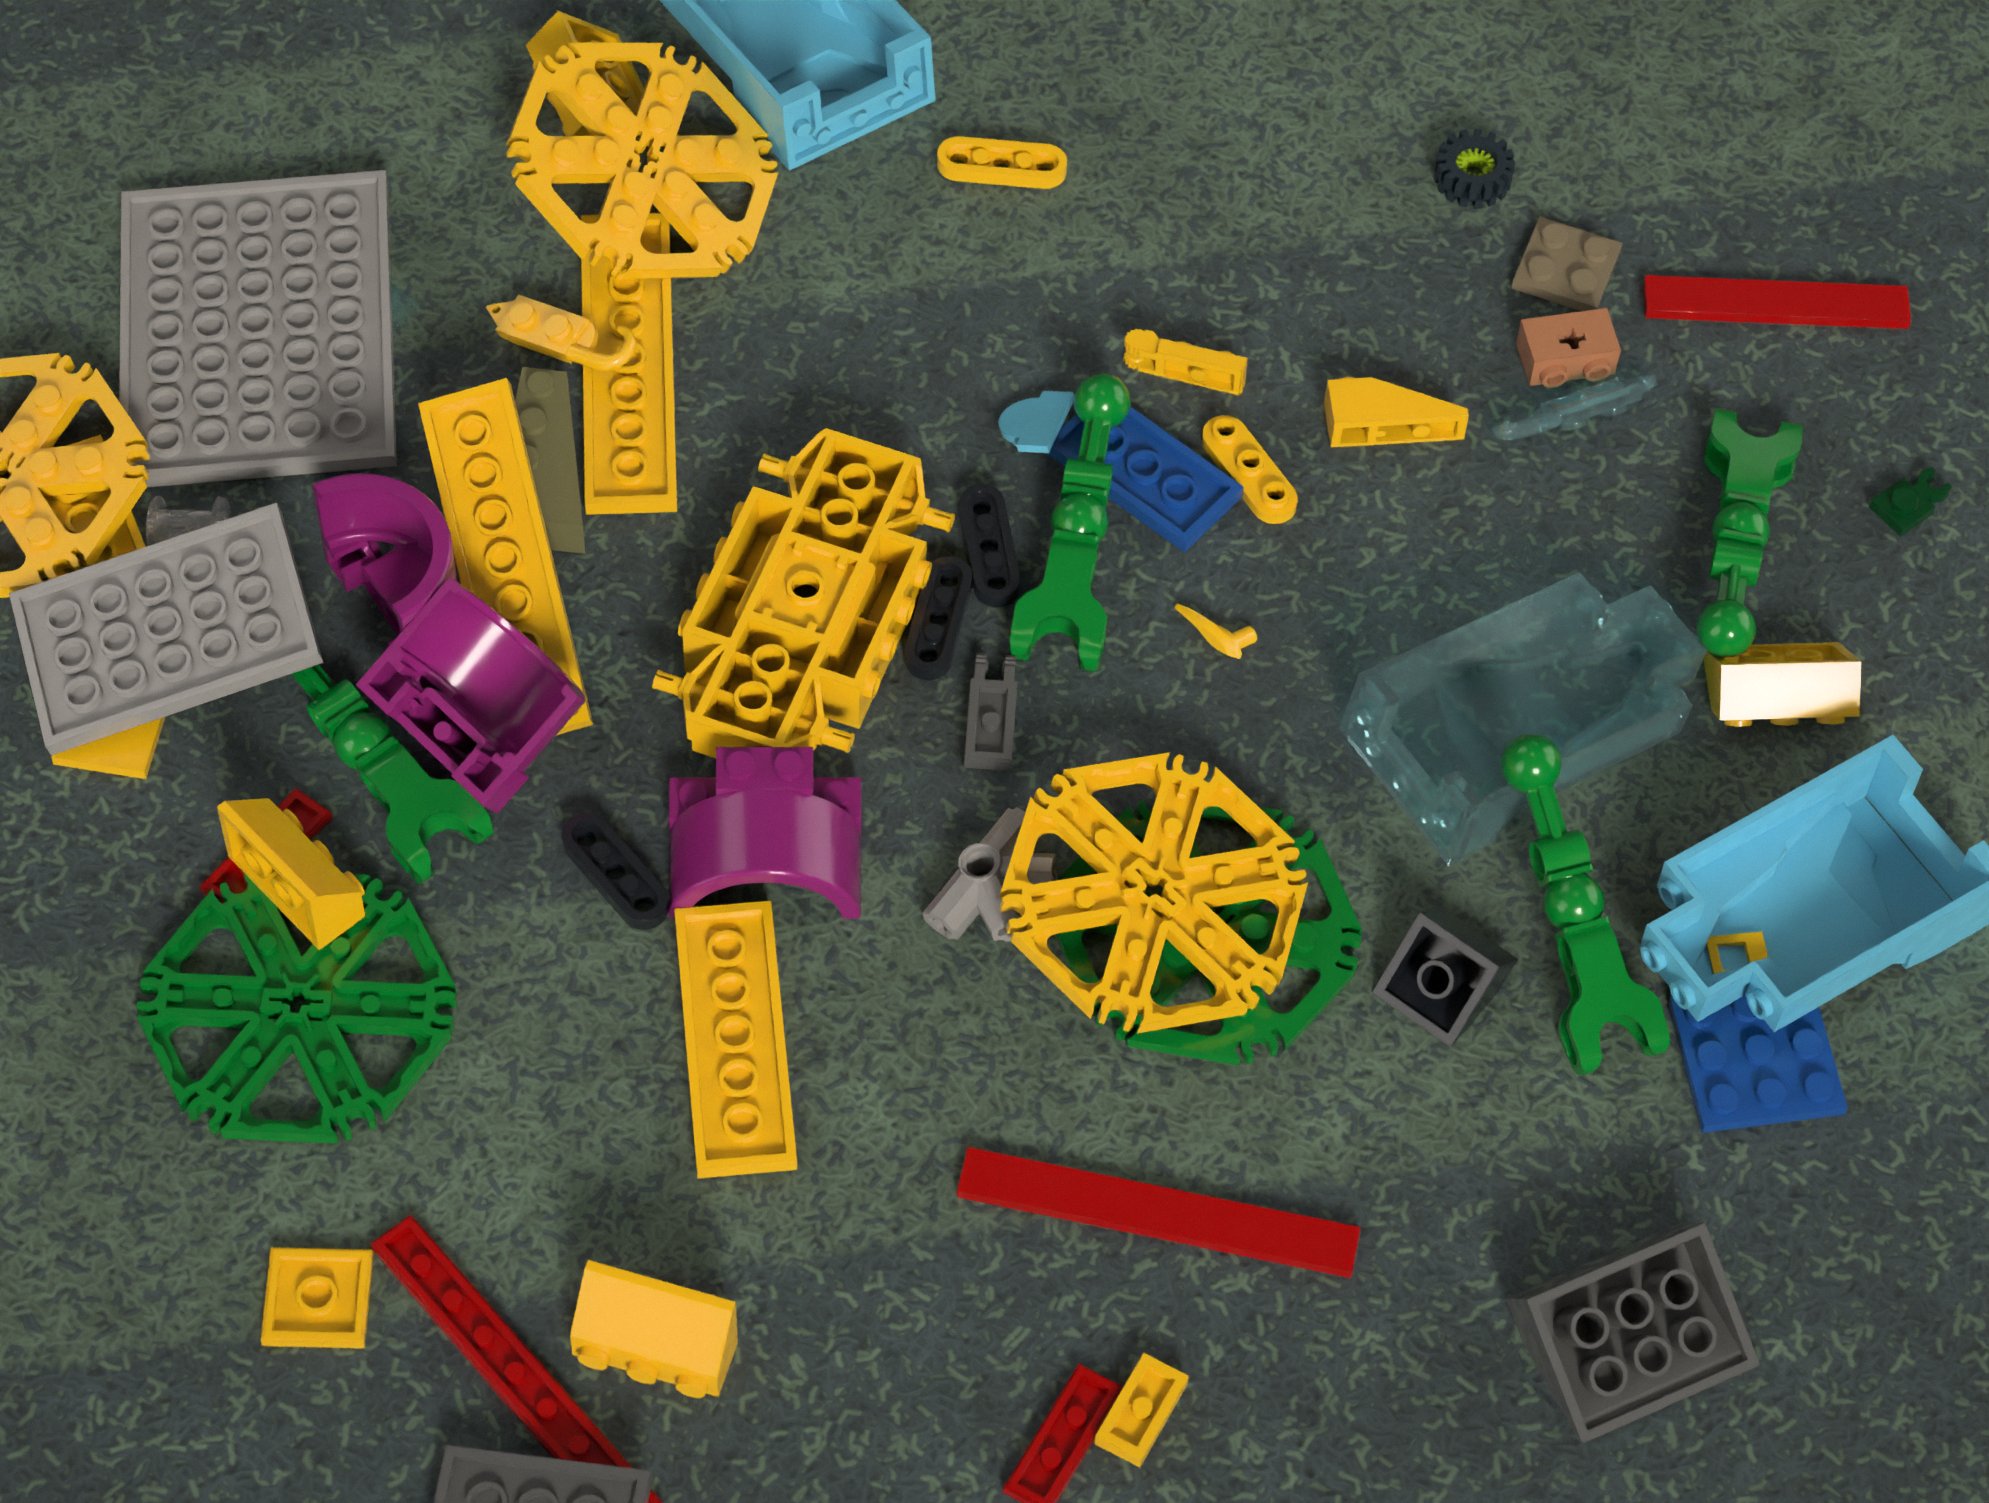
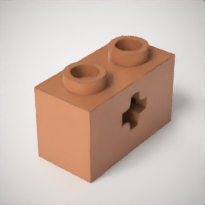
M1607 308L1522 319L1516 341L1529 386L1543 384L1548 388L1558 387L1569 380L1584 378L1591 382L1601 381L1609 375L1615 374L1621 352Z

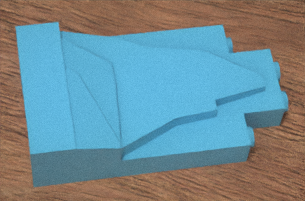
M660 0L729 76L733 84L734 97L769 135L766 140L772 143L771 150L789 171L936 101L931 36L896 0Z
M1891 735L1665 861L1656 887L1662 901L1672 911L1646 925L1639 947L1641 956L1646 966L1651 971L1658 972L1670 987L1671 995L1678 1006L1682 1009H1687L1697 1022L1745 995L1748 1006L1753 1014L1761 1020L1764 1019L1770 1028L1776 1032L1888 966L1901 963L1906 970L1941 953L1989 925L1988 844L1983 840L1970 847L1966 856L1913 795L1923 769L1898 739ZM1763 932L1768 958L1748 964L1744 945L1717 946L1723 970H1730L1713 974L1706 946L1710 936Z

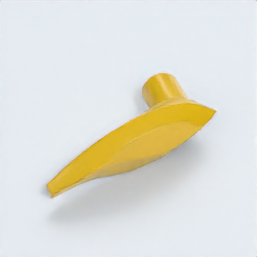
M1177 603L1174 607L1197 628L1215 649L1230 657L1240 659L1242 655L1241 649L1257 641L1256 632L1251 626H1246L1231 633L1226 628L1217 625L1186 606Z

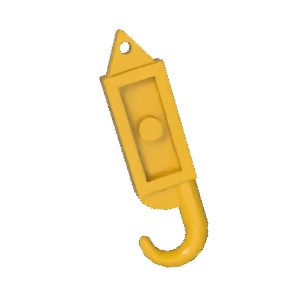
M519 294L513 301L486 306V309L497 324L495 330L500 337L516 345L570 364L575 362L595 370L611 371L627 363L636 347L633 332L629 328L620 325L617 331L624 338L622 347L612 354L598 352L594 350L597 345L598 332L588 318Z

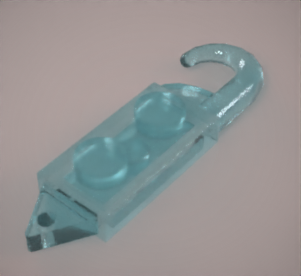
M1655 374L1632 379L1617 377L1541 403L1540 409L1536 410L1532 417L1512 423L1509 418L1498 421L1492 425L1490 432L1497 439L1513 440L1529 437L1558 426L1562 430L1578 429L1588 424V418L1599 414L1607 417L1624 413L1628 410V404L1642 400V394L1657 386Z

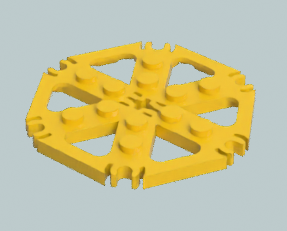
M569 42L568 46H561L555 55V58L561 64L553 61L549 55L544 56L542 62L539 60L505 145H510L506 155L510 158H520L525 162L516 163L511 172L512 177L517 178L515 185L582 260L587 255L589 247H591L593 251L589 257L590 265L595 266L601 256H606L612 260L613 268L611 274L616 276L626 263L627 272L623 279L718 277L720 273H726L733 264L726 254L731 255L738 263L742 262L746 255L750 254L778 172H772H774L778 165L777 161H765L760 157L767 155L772 148V143L766 140L769 135L703 61L695 74L693 69L696 65V57L691 55L685 65H680L673 59V53L675 52V47L673 46L668 47L662 58H660V48L663 43ZM638 61L647 66L649 77L635 115L596 72V62ZM549 91L554 92L592 136H548L540 132L536 126V119L546 93ZM694 91L707 93L735 124L736 133L734 135H677L691 93ZM648 146L646 154L648 156V164L643 167L641 172H638L641 164L639 162V155ZM695 182H747L751 184L753 192L744 219L739 222L727 219ZM610 183L596 223L588 224L581 221L553 190L552 184ZM652 204L690 245L694 252L654 254L643 248L640 237Z
M59 353L0 359V377L32 375L37 379L35 387L2 433L0 431V475H4L7 470L11 475L8 479L0 478V522H4L26 556L24 564L19 569L0 572V598L10 597L9 593L41 583L43 578L47 577L48 580L56 578L57 571L62 567L63 569L70 568L74 571L82 569L78 560L79 557L83 558L88 566L94 565L147 488L145 481L149 480V475L145 466H132L137 461L150 460V455L147 451L149 447L144 437L97 368L93 372L90 364L85 362L77 373L71 374L75 365L68 355L61 358ZM88 399L98 403L114 427L113 435L107 441L101 443L53 447L82 404ZM111 490L109 498L85 531L75 534L66 531L44 498L59 494L68 495Z
M1170 752L1064 769L1062 775L1056 774L1051 782L1052 789L1059 794L1057 797L1047 795L1041 788L1037 789L1034 798L1032 799L1030 796L998 898H1002L1000 903L1001 912L1015 910L1022 916L1008 920L1006 931L1007 934L1012 935L1010 941L1090 1019L1094 1011V1005L1097 1002L1101 1003L1098 1013L1099 1023H1105L1110 1011H1121L1126 1018L1123 1030L1127 1032L1133 1027L1137 1015H1141V1024L1137 1033L1245 1015L1248 1008L1253 1010L1257 1006L1260 997L1252 991L1251 986H1259L1270 995L1274 992L1276 985L1279 986L1308 885V882L1303 884L1307 875L1305 870L1290 871L1285 867V864L1295 863L1300 852L1298 848L1293 847L1295 841L1216 766L1212 773V780L1209 783L1205 781L1208 773V763L1203 761L1196 774H1187L1181 767L1184 756L1178 754L1174 758L1171 770H1167L1166 763ZM1133 784H1146L1151 787L1155 792L1156 798L1143 843L1107 811L1092 794L1102 789ZM1210 806L1222 808L1256 841V847L1189 858L1202 812ZM1046 833H1053L1061 837L1098 873L1038 884H1031L1027 877L1036 842L1041 835ZM1159 884L1163 887L1161 897L1157 894L1150 897L1145 895L1147 885L1153 888ZM1258 899L1271 901L1278 910V916L1269 949L1263 954H1258L1210 908ZM1119 923L1103 977L1096 983L1081 981L1047 946L1048 938L1054 934ZM1165 939L1213 983L1216 993L1211 999L1169 1007L1160 1006L1152 1000L1150 991Z

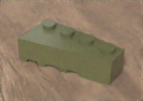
M522 367L515 404L551 550L585 554L567 372Z

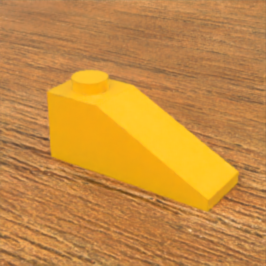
M1343 377L1327 380L1324 409L1331 447L1464 440L1469 418L1468 408L1373 377Z

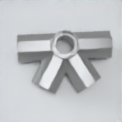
M1017 807L1015 809L1008 808L980 843L972 844L962 851L958 862L959 869L923 912L925 922L949 940H958L980 913L994 941L1004 940L1009 942L1012 935L1007 934L1006 931L1008 920L1022 916L1015 910L1001 912L1000 903L1002 898H998L1025 811ZM1033 853L1027 871V877L1031 884L1058 880L1056 854ZM988 871H989L988 874H985V875H983V876H976L977 874H979V873H981V872H988Z

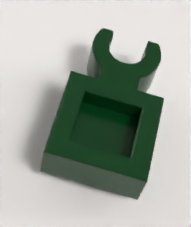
M1929 467L1921 471L1915 485H1912L1903 477L1871 499L1869 508L1901 537L1933 515L1935 506L1932 503L1944 501L1949 496L1952 485L1948 482L1941 488L1931 487L1927 482L1933 479L1936 470L1933 467Z

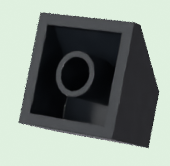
M1438 905L1418 914L1372 993L1452 1047L1495 997L1518 959Z

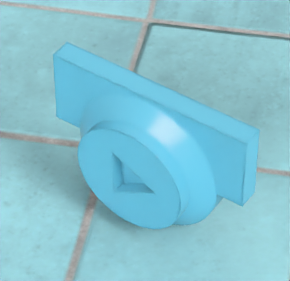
M1042 391L1039 398L1024 399L1010 405L999 418L1001 435L1004 439L1013 443L1017 447L1018 452L1049 453L1074 402L1073 392Z

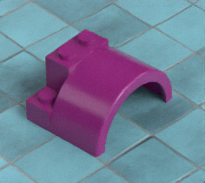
M361 473L335 476L312 484L325 560L346 592L361 585L365 586L397 637L447 579L452 578L460 583V579L456 576L453 545L447 522L434 502L417 488L391 477ZM376 541L395 544L391 551L382 556ZM395 639L389 641L388 646H390ZM420 677L422 688L432 684L425 677Z
M452 578L444 582L356 684L388 716L396 719L452 773L451 776L483 807L496 813L501 811L528 780L529 776L525 773L526 769L586 700L584 693L549 656L496 610ZM420 677H425L442 692L440 693L430 687L423 690L420 685Z
M716 747V778H670L669 917L671 919H675L674 909L693 907L700 899L712 892L748 883H781L806 888L821 894L833 902L839 909L842 918H859L861 916V777H813V747Z

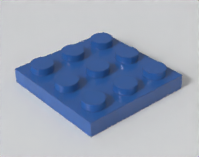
M1745 995L1699 1022L1695 1020L1687 1009H1682L1678 1006L1673 997L1669 998L1668 1007L1702 1133L1846 1114L1848 1106L1819 1007L1774 1032L1764 1019L1761 1020L1753 1014L1748 1006Z

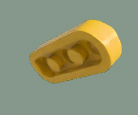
M955 136L944 140L938 147L937 168L945 178L953 181L1050 189L1057 187L1065 180L1067 157L1059 147L1051 144ZM961 160L965 164L954 163L953 161ZM998 164H1005L1008 166V168L995 166ZM1049 168L1050 171H1039V169Z
M1222 415L1210 419L1203 428V448L1222 472L1244 487L1242 499L1260 520L1270 524H1280L1290 520L1297 508L1298 496L1296 490L1247 427L1239 419L1232 416ZM1220 432H1228L1231 435L1224 436L1221 435ZM1251 463L1254 464L1256 467L1249 468L1246 467L1244 464ZM1276 495L1279 496L1281 499L1274 500L1271 499L1269 496Z

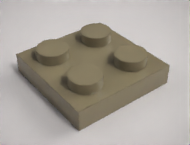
M1539 217L1513 279L1511 289L1580 311L1598 309L1623 243Z

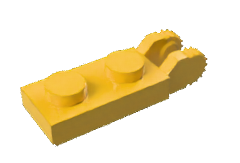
M1135 328V330L1127 332L1124 338L1126 353H1124L1123 361H1125V365H1128V368L1131 367L1133 370L1138 369L1140 372L1235 395L1242 394L1246 382L1247 357L1238 356L1228 351H1215L1197 347L1183 341L1175 342L1162 338L1159 339L1155 332L1150 330L1142 331Z

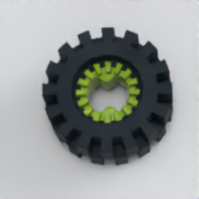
M1465 129L1460 130L1459 138L1453 133L1448 136L1447 143L1444 141L1441 143L1437 153L1434 181L1438 183L1437 189L1441 194L1447 192L1446 199L1453 203L1456 198H1459L1460 207L1467 208L1468 202H1474V209H1482L1483 201H1486L1490 207L1496 204L1497 198L1502 201L1506 197V193L1510 190L1515 160H1513L1514 153L1512 149L1506 150L1508 143L1504 139L1497 143L1495 142L1497 134L1489 132L1486 138L1481 136L1482 129H1475L1474 135L1469 136L1468 130ZM1468 167H1476L1482 170L1481 173H1478V176H1476V173H1473V175H1471V172L1466 173Z

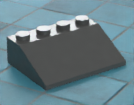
M1681 1222L1506 1298L1525 1347L1581 1444L1760 1366L1705 1223Z

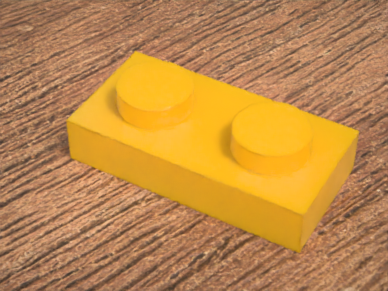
M1143 1353L1098 1430L1094 1444L1141 1467L1187 1387L1189 1376Z

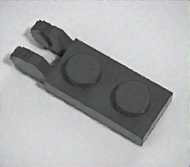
M976 653L975 676L971 678L964 768L1011 771L1018 683L1014 681L1016 655H1005V660L1002 664L1003 681L985 679V676L988 675L989 665L987 653Z

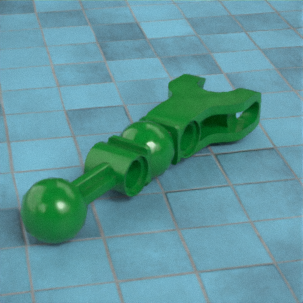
M1108 373L1093 374L1084 379L1074 395V409L1077 416L1084 423L1078 459L1068 457L1066 461L1061 488V500L1057 503L1051 515L1053 535L1043 582L1037 588L1024 594L1015 605L1009 655H1016V660L1028 661L1032 647L1040 637L1047 633L1060 632L1072 637L1077 643L1080 656V670L1097 672L1099 670L1106 640L1107 615L1102 605L1092 596L1091 590L1098 556V546L1109 527L1106 508L1112 481L1113 464H1106L1105 458L1111 429L1124 421L1131 407V396L1127 387L1120 378Z
M1716 408L1709 432L1704 462L1708 469L1722 482L1719 513L1712 523V536L1715 546L1709 571V579L1718 580L1719 585L1716 602L1707 605L1697 620V635L1699 643L1708 652L1719 658L1735 657L1746 652L1755 638L1756 625L1754 616L1744 606L1746 587L1755 588L1763 548L1770 537L1767 513L1772 489L1785 485L1793 477L1796 458L1799 456L1802 445L1803 425L1782 421L1777 434L1770 437H1755L1745 433L1738 426L1737 412Z
M319 664L291 674L312 700L306 704V709L317 728L334 746V750L342 763L358 771L362 782L389 814L386 820V837L391 845V853L417 884L423 883L435 874L434 869L431 867L430 853L425 848L426 842L434 833L446 829L456 830L468 837L474 844H480L494 834L490 816L485 808L456 780H438L430 777L405 747L398 742L386 720L375 713H370L368 704L349 680L344 679L335 685Z
M1522 734L1512 739L1504 748L1501 768L1508 784L1526 794L1539 839L1529 843L1531 866L1538 879L1539 888L1547 887L1544 895V912L1551 924L1560 929L1559 932L1554 934V937L1557 941L1560 961L1570 992L1569 1005L1563 1011L1557 1028L1564 1052L1576 1074L1583 1076L1593 1073L1599 1067L1603 1058L1600 1046V1031L1604 1023H1617L1628 1030L1645 1055L1656 1056L1664 1054L1669 1047L1670 1036L1660 999L1647 987L1635 983L1629 977L1615 933L1610 926L1609 917L1601 918L1604 909V893L1597 881L1588 876L1594 868L1591 864L1586 839L1579 829L1571 831L1566 829L1553 786L1558 780L1561 771V753L1554 742L1540 734Z

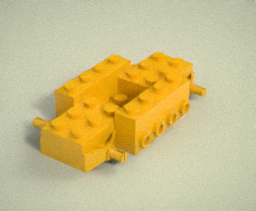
M825 428L796 457L791 456L789 462L769 456L766 453L763 454L758 472L782 478L784 482H787L789 497L753 486L746 501H739L731 519L732 530L728 538H720L713 558L715 565L710 574L704 573L700 578L696 590L697 602L693 610H685L679 623L678 636L683 637L684 670L687 673L684 678L658 670L657 675L654 677L653 689L676 695L680 700H683L687 739L692 742V751L716 758V747H813V750H815L817 745L822 746L824 744L849 753L855 734L830 727L829 719L860 729L871 702L878 692L886 669L894 657L906 625H908L921 589L925 588L931 573L932 563L926 561L927 542L908 535L915 531L918 525L923 526L925 524L948 533L953 526L955 514L929 507L930 499L925 498L921 458ZM801 585H811L818 590L814 596L808 598L799 597L793 591Z

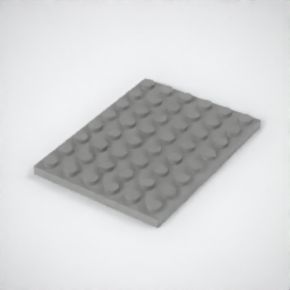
M386 170L121 192L119 402L149 447L147 451L150 455V460L137 461L132 465L145 466L149 475V480L145 481L147 487L397 466L389 196Z

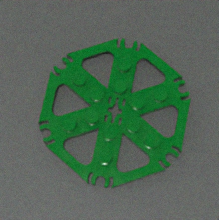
M1142 800L1137 805V817L1139 820L1132 813L1131 805L1117 820L1143 843L1151 812L1148 811L1146 804ZM1216 806L1205 808L1201 815V818L1237 823L1227 812ZM1259 807L1275 823L1283 817V810ZM1292 815L1284 817L1280 821L1279 827L1288 834V831L1294 825L1295 818ZM1309 829L1302 837L1298 838L1290 836L1295 841L1293 847L1298 848L1300 854L1295 863L1285 864V867L1290 871H1295L1296 868L1300 867L1311 870L1316 876L1331 913L1326 919L1321 921L1298 918L1286 965L1317 971L1320 976L1319 982L1292 1011L1283 1014L1274 1012L1268 1006L1259 986H1251L1252 991L1260 997L1257 1006L1253 1010L1248 1008L1245 1015L1219 1019L1222 1030L1213 1036L1172 1029L1137 1033L1141 1024V1015H1137L1131 1030L1135 1029L1137 1031L1127 1039V1046L1240 1066L1241 1059L1237 1055L1235 1047H1240L1242 1059L1247 1064H1250L1254 1060L1251 1045L1255 1043L1264 1044L1270 1056H1276L1278 1041L1275 1036H1277L1285 1052L1353 979L1358 958L1343 954L1341 949L1344 947L1360 948L1362 928L1321 838H1319L1315 845L1307 849L1312 843L1314 831ZM1195 839L1189 858L1202 856ZM1254 840L1246 849L1256 847V841ZM1079 856L1059 877V880L1092 875L1095 870ZM1145 891V895H1147L1148 897L1154 894H1157L1161 897V894ZM1266 899L1210 908L1258 954H1263L1269 949L1278 914L1256 911ZM1119 923L1055 934L1069 969L1081 981L1085 983H1096L1099 981L1081 940L1083 934L1086 931L1115 936ZM1165 939L1150 991L1152 1000L1156 1004L1165 1007L1197 972H1199L1210 999L1215 995L1216 990L1213 983ZM1095 1003L1094 1011L1101 1007V1003ZM1112 1010L1108 1013L1106 1020L1117 1018L1123 1023L1115 1034V1039L1120 1042L1130 1035L1131 1030L1129 1032L1123 1030L1126 1020L1125 1015L1119 1010ZM1097 1013V1016H1096V1024H1097L1099 1027H1101L1103 1024L1098 1022V1013Z
M246 874L243 875L247 889L241 894L232 893L226 882L220 884V892L224 900L223 904L214 896L212 888L144 969V978L140 979L142 994H154L157 997L150 1002L137 1001L136 1005L138 1023L182 1114H184L187 1108L189 1120L195 1122L203 1112H214V1116L208 1122L210 1133L214 1135L221 1132L222 1139L339 1144L337 1134L332 1129L334 1125H338L339 1132L346 1141L353 1139L349 1122L355 1118L364 1119L370 1130L376 1129V1118L372 1108H375L381 1114L383 1123H385L452 1038L451 1031L454 1030L453 1016L439 1015L437 1012L441 1008L457 1007L456 986L409 897L405 905H403V894L397 890L390 899L381 901L377 898L383 892L382 880L376 878L371 881L370 875L353 874L361 883L364 891L366 890L362 896L365 917L321 950H318L312 944L306 953L301 956L277 909L278 907ZM223 928L233 934L253 976L181 973V967L212 930ZM392 936L401 937L408 943L424 974V980L421 984L351 981L386 938ZM295 997H304L306 1005L301 1006L300 1012L292 1013L289 1004H293ZM183 1026L242 1029L201 1080H193L187 1076L170 1042L172 1033ZM341 1033L407 1036L414 1040L416 1049L388 1085L375 1089L367 1085ZM293 1053L319 1105L318 1113L307 1121L270 1120L254 1117L250 1113L251 1103Z

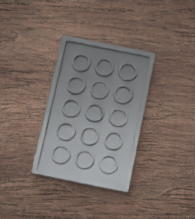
M277 502L9 593L44 744L51 755L324 663L284 518Z

